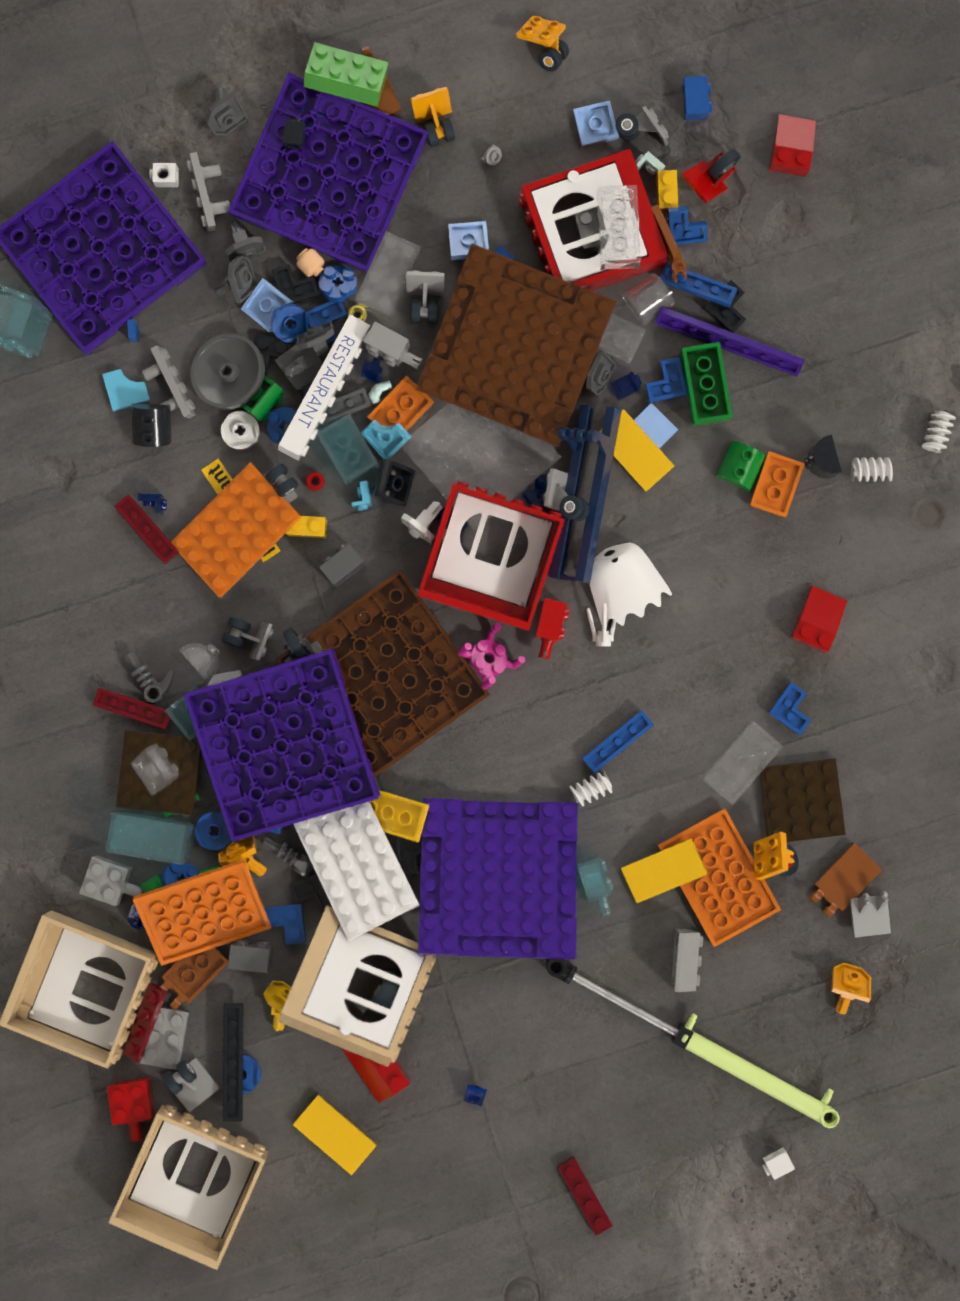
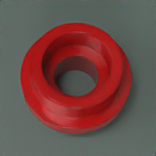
M311 472L305 480L306 486L312 491H319L325 484L324 477L319 472ZM315 478L319 480L317 485L312 484V480Z

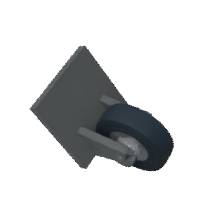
M292 627L283 632L287 641L283 647L290 656L284 660L285 662L324 651L318 640L310 644L303 633L298 636Z

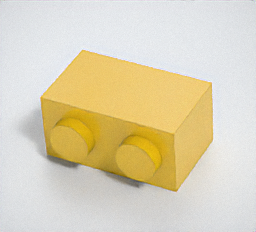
M677 170L657 171L656 199L662 214H668V208L678 207Z
M302 516L286 535L288 537L326 539L327 519L326 517Z

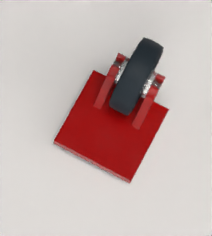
M735 149L730 150L725 155L721 152L708 164L703 160L683 172L681 176L706 204L729 189L724 182L737 170L735 164L741 156Z

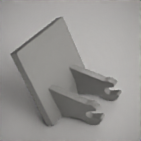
M881 891L880 895L869 896L868 893H863L860 898L849 899L854 938L891 933L887 891Z

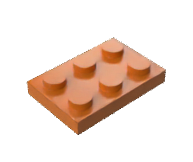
M406 375L367 418L371 422L376 420L379 424L387 427L400 423L408 431L434 404V401L427 394L417 391V385Z
M768 451L749 506L786 518L805 463Z

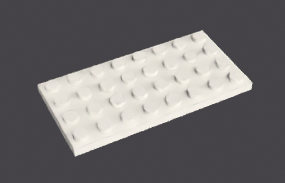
M370 802L294 823L295 829L349 941L419 906Z

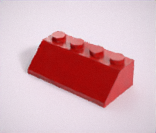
M342 1048L378 1103L394 1096L410 1085L411 1080L397 1059L395 1063L391 1062L387 1067Z

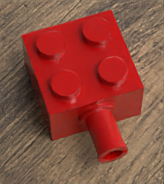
M544 599L535 638L542 640L539 658L543 659L544 652L546 651L545 659L550 660L553 643L555 644L559 639H563L565 627H562L563 620L567 621L570 611L567 608V603Z
M150 1076L111 1082L107 1086L112 1126L127 1124L130 1142L142 1140L140 1122L151 1120L155 1116Z

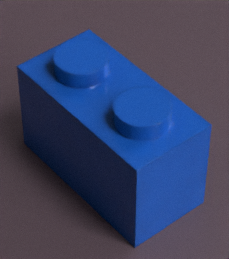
M707 76L684 77L682 82L684 121L707 119L709 113H712V101L708 100V94H711V83L707 82Z

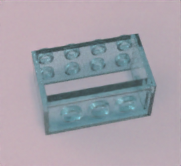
M0 285V346L10 352H14L15 349L21 355L32 358V356L39 357L53 314L36 297Z
M123 811L115 812L111 815L105 852L183 865L190 862L196 823Z

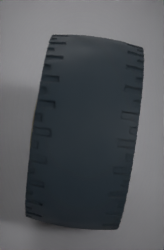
M391 968L388 972L402 978L401 972ZM384 979L376 988L370 1002L391 1009L400 986ZM366 1008L362 1018L369 1023L383 1020L386 1018V1015Z

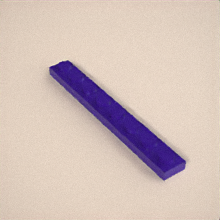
M662 306L655 322L659 326L708 344L720 342L721 349L794 376H798L805 359Z

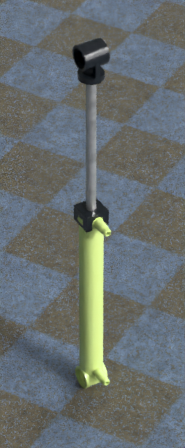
M563 959L547 960L546 969L551 976L567 984L573 980L673 1035L671 1041L675 1045L705 1059L821 1123L824 1127L833 1128L839 1123L837 1111L828 1105L834 1092L832 1089L829 1088L822 1100L819 1101L694 1032L692 1028L697 1019L696 1014L693 1013L685 1025L680 1023L678 1028H675L576 973L577 967ZM559 962L561 963V969L553 971L551 964ZM831 1112L832 1118L825 1121L824 1115Z

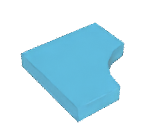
M121 369L102 374L114 412L131 407L132 404H142L150 401L145 382L129 380Z
M376 420L372 421L361 432L362 436L383 459H390L411 438L400 423L387 427L379 424Z

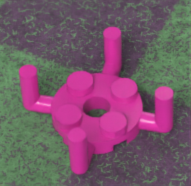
M495 623L487 631L486 640L479 641L473 648L470 643H466L457 652L459 656L469 658L471 667L473 666L476 670L475 673L482 677L481 687L484 690L496 682L495 677L501 674L506 667L517 669L525 662L524 656H519L515 661L507 660L505 647L494 641V634L502 628L500 623ZM484 655H489L492 663H487Z

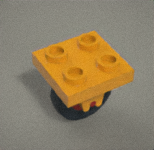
M778 832L753 842L755 879L763 880L774 875L789 877L796 873L799 860L793 847L786 841V833Z

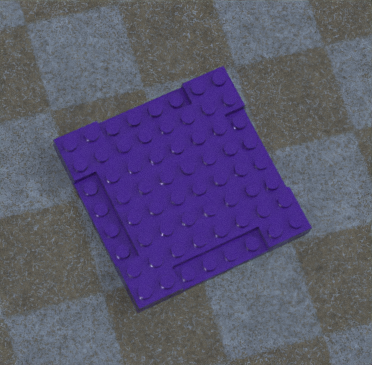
M288 72L228 213L232 217L263 230L266 229L328 255L340 263L370 274L409 178L415 170L428 140V131L360 102L304 87L303 78ZM305 106L304 112L302 114L301 108ZM298 118L305 122L307 131L303 151L283 146L282 140L286 119ZM307 121L313 122V126L308 124Z
M113 141L0 226V245L86 355H89L117 333L116 330L126 324L127 320L135 317L175 285L178 287L207 264L204 257Z
M334 648L183 694L231 842L380 798L381 794L370 760L367 758Z
M423 798V803L428 804L429 808L422 830L418 955L575 960L578 803L541 801L539 803L491 802Z

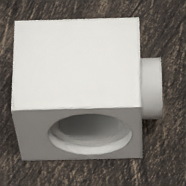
M153 163V169H150V181H153L155 187H178L179 168L176 163ZM168 172L166 178H159L161 173Z
M784 1148L763 1158L765 1164L762 1166L767 1176L771 1175L774 1180L795 1170Z

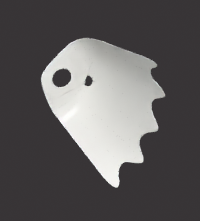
M624 543L604 549L594 558L590 588L601 625L603 603L607 604V623L609 619H614L618 624L624 626L627 614L633 613L643 617L648 603L661 607L662 592L670 596L672 595L669 587L650 559L636 544ZM615 550L612 555L604 556L606 552ZM615 558H618V561L615 563L611 561Z

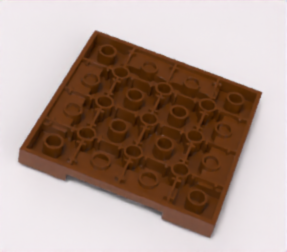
M471 244L459 275L458 283L416 390L559 447L561 439L558 438L557 431L560 427H567L617 301Z
M401 569L306 636L310 644L318 640L323 650L330 648L335 650L345 681L347 696L375 777L490 695L487 689H482L480 679L465 658L458 655L457 647L422 598L418 596L417 591ZM285 651L276 658V661L279 665L286 663L284 660L290 656Z

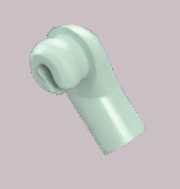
M390 380L375 384L368 394L372 404L380 402L382 392L392 390Z

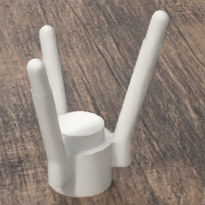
M603 603L602 631H598V635L596 634L591 610L587 608L592 642H596V646H611V641H614L616 621L612 620L609 634V631H606L607 604Z

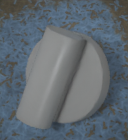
M493 144L487 149L481 160L485 164L496 165L501 160L502 152L500 148Z

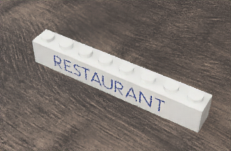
M349 315L280 441L279 451L298 461L301 456H306L310 448L307 446L310 439L314 440L319 431L316 429L318 424H323L327 417L326 409L333 406L336 397H334L336 391H341L345 383L343 380L345 374L349 375L354 366L351 364L354 358L358 359L362 352L360 347L369 333V324Z

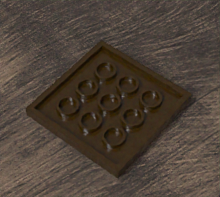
M125 730L116 807L194 815L201 747L198 738Z
M836 758L759 767L767 837L783 832L786 833V841L792 842L846 835Z

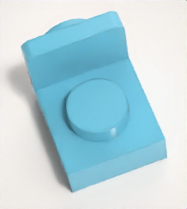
M361 481L360 487H357L358 498H362V501L351 503L352 507L356 508L357 511L367 510L368 506H372L368 481Z

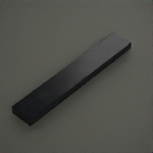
M224 1003L223 1122L243 1121L244 1003Z

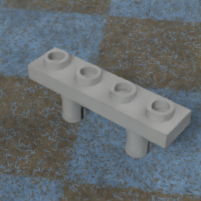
M197 152L189 153V160L186 161L189 172L193 173L194 179H191L193 190H197L198 197H196L198 209L202 208L203 215H200L202 226H206L207 232L215 231L216 226L214 215L227 213L230 208L228 200L211 203L204 182L206 178L221 176L220 166L216 164L202 167V165L200 166Z
M158 345L151 348V351L156 359V364L143 370L142 373L147 381L163 374L173 394L172 398L159 405H171V411L179 407L184 417L189 419L196 415L194 412L195 405L191 399H188L186 395L187 389L177 377L179 373L176 367L171 365L169 361V352L166 348Z

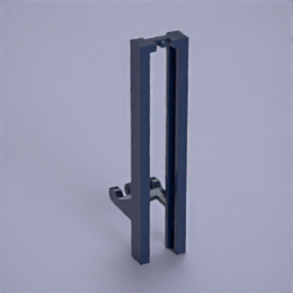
M581 405L577 428L570 430L566 427H560L557 431L558 438L567 440L572 451L565 488L568 496L578 497L588 441L598 443L599 450L589 499L590 512L585 521L576 576L571 577L564 574L574 520L561 515L565 521L552 559L549 577L553 579L590 584L621 411L615 407H606L602 433L590 430L594 408H591L590 405Z

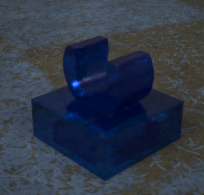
M374 357L372 363L365 361L361 376L379 383L383 373V368L380 367L381 360Z

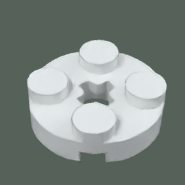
M244 411L230 413L221 425V436L231 448L245 450L255 445L258 441L260 434L258 422L252 415ZM238 426L245 429L241 436L235 433V430H238Z

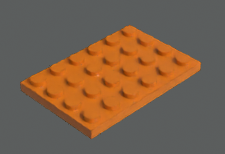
M251 462L171 541L179 551L178 553L220 598L302 518L284 497L278 496L275 492L276 488L267 481L265 476Z
M725 808L657 845L661 851L692 838L708 874L685 883L680 888L713 947L781 911L765 879H755L754 859Z
M245 859L133 896V902L161 966L271 929V923Z

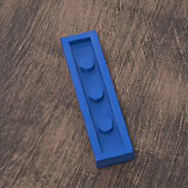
M669 263L665 264L659 277L660 283L728 308L737 292V288L688 270H686L687 278L684 279L682 274L676 275L677 283L672 280L673 272Z
M641 710L582 759L593 773H596L654 724Z

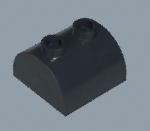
M131 405L132 443L142 447L169 445L171 443V405Z
M832 435L825 436L812 446L807 458L804 459L805 468L807 470L810 469L814 475L823 479L833 478L842 472Z
M382 459L381 465L378 468V476L373 487L372 497L386 503L406 507L416 470L389 459Z

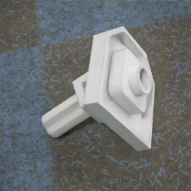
M434 501L427 510H423L416 520L404 513L401 517V522L410 529L409 533L416 539L420 537L432 545L435 541V536L428 528L436 515L441 511L442 506L439 502Z

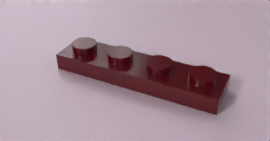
M129 494L114 506L165 565L178 554L179 551Z
M98 687L92 705L162 729H167L173 712Z
M155 983L148 984L122 1052L134 1062H141L167 994L166 990Z
M575 1157L558 1165L560 1173L595 1235L597 1236L611 1228L613 1225Z

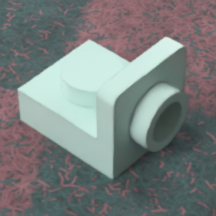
M649 151L645 155L641 154L635 161L638 171L645 165L646 170L652 175H657V171L665 169V165Z

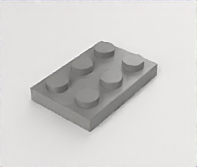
M161 1007L140 1064L177 1070L176 1064L181 1061L189 1011Z

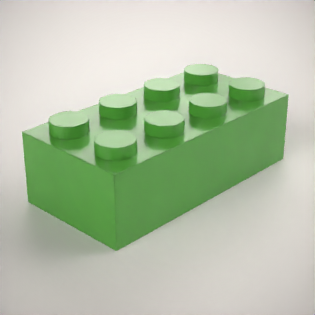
M314 42L305 70L304 87L378 107L387 77L389 62Z

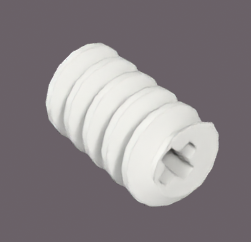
M935 410L933 411L934 414L931 415L933 421L928 423L931 428L926 430L928 435L924 437L926 442L922 444V448L931 452L942 453L941 449H947V446L942 443L949 441L945 434L952 433L947 427L954 426L949 420H955L956 417L947 412Z
M855 457L851 464V480L853 482L855 476H857L858 481L861 482L862 477L865 476L866 482H868L870 476H872L874 482H876L877 477L880 476L881 481L884 482L885 476H888L889 481H892V463L888 457H885L884 460L881 457H878L876 460L870 457L868 461L865 457L861 458V460Z
M604 770V776L599 772L596 773L597 779L590 776V783L583 779V786L578 782L576 783V789L569 786L576 802L582 807L585 806V799L592 803V796L598 800V793L603 797L605 796V790L612 793V785Z

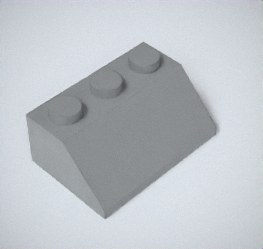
M675 929L671 988L674 992L696 991V986L700 985V975L697 974V969L701 967L702 956L699 955V947L703 946V936H700L699 931Z

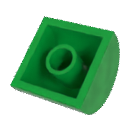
M264 376L263 383L257 394L240 407L261 422L268 419V415L271 413L270 410L274 405L277 406L283 401L282 395L285 392L275 382Z
M731 441L715 477L750 492L766 456L749 445Z

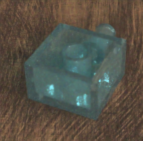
M597 855L577 861V869L588 902H597L600 917L606 916L604 908L607 915L613 914L607 898L611 896L610 891L613 890V886L609 877L606 878L604 873L608 871L605 860L600 859Z

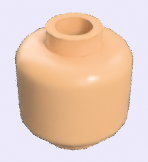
M306 248L296 258L298 260L296 263L297 267L306 277L313 275L317 277L324 270L322 267L324 259L315 249L308 250Z

